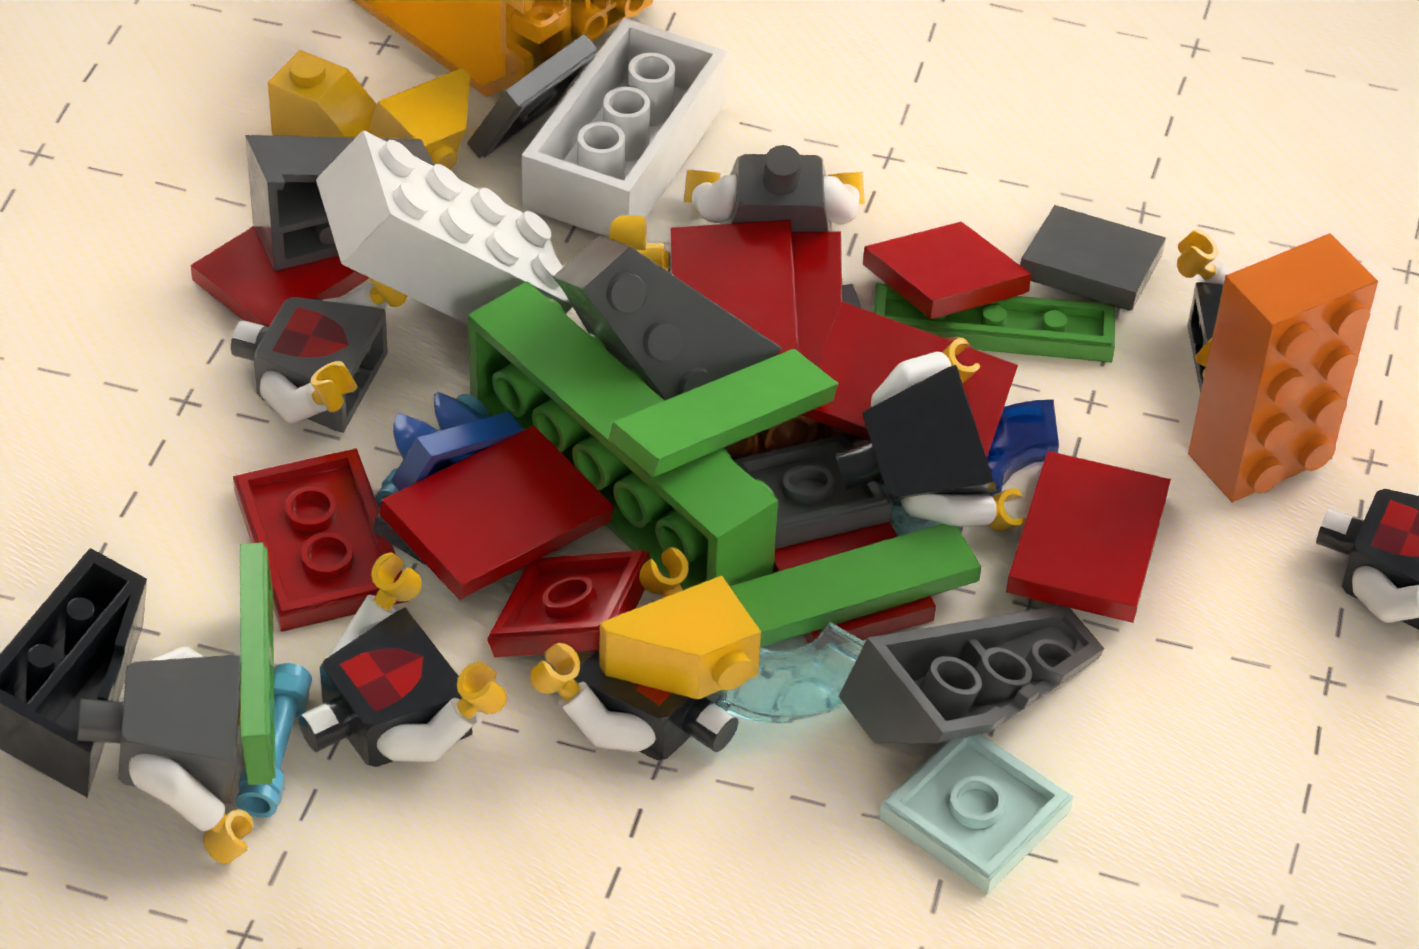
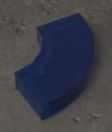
M1054 399L1026 401L1004 407L987 456L997 491L986 494L992 496L1002 492V487L1015 472L1032 463L1044 462L1047 451L1058 453L1059 440Z

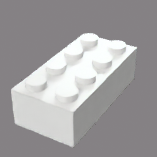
M624 17L522 154V208L609 238L610 225L615 218L619 216H643L646 219L726 103L728 51Z
M363 130L316 179L342 265L465 324H468V314L526 281L533 285L547 299L552 298L562 306L565 313L573 308L564 291L553 278L563 266L557 260L550 238L552 234L550 228L542 218L531 211L523 213L507 205L487 188L478 190L459 180L452 171L443 165L436 164L432 166L413 156L408 149L397 141L389 140L386 142Z

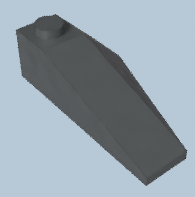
M1060 605L868 637L838 697L875 744L938 743L991 732L1099 659L1105 648L1071 608Z

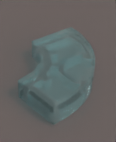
M829 622L811 643L797 650L770 651L760 647L758 676L748 679L738 688L721 690L715 704L725 711L745 719L777 724L792 723L795 720L815 717L826 712L829 713L844 704L838 696L865 642Z

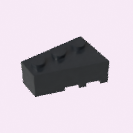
M92 548L87 550L0 653V750L88 798L105 743L78 741L81 699L119 701L125 683L126 666L132 662L143 628L147 578Z

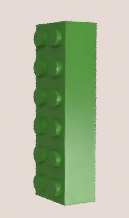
M526 281L468 314L470 395L483 403L488 411V417L509 411L523 430L535 425L614 506L611 522L605 526L631 550H649L651 559L656 563L659 572L666 578H669V572L662 563L661 553L670 547L680 550L688 561L687 576L680 583L683 590L721 575L727 584L732 586L773 573L778 499H776L769 486L759 479L752 478L732 460L725 448L652 477L608 440L613 421L664 400L648 387L644 378L636 370L626 368L610 354L596 335L586 333L570 319L556 300L552 298L547 299L533 285Z

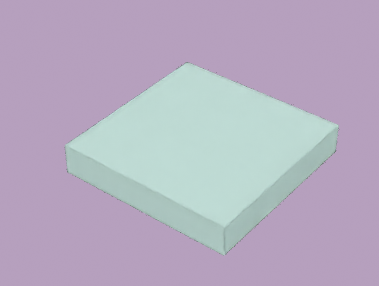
M979 734L946 741L880 804L879 819L988 895L1065 818L1072 809L1074 796L984 735Z

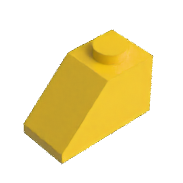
M299 50L267 82L271 130L274 136L356 138L363 130L368 132L377 104L350 70Z
M462 67L378 101L368 133L378 138L421 139L434 165H443L451 171L457 163V152L466 130L470 74Z
M721 575L600 622L599 666L605 676L694 699H701L721 690L738 688L748 679L758 676L761 631Z

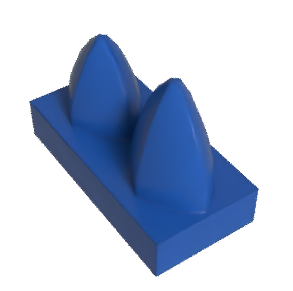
M437 391L434 394V409L441 431H437L419 419L398 413L395 416L393 434L403 461L391 481L400 491L523 431V428L509 411L484 418L469 405Z

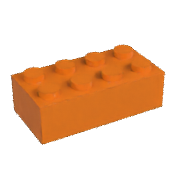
M1331 233L1225 275L1188 455L1231 503L1255 492H1267L1279 482L1303 471L1317 470L1331 460L1335 453L1336 442L1347 407L1355 369L1358 365L1367 323L1370 319L1378 280Z

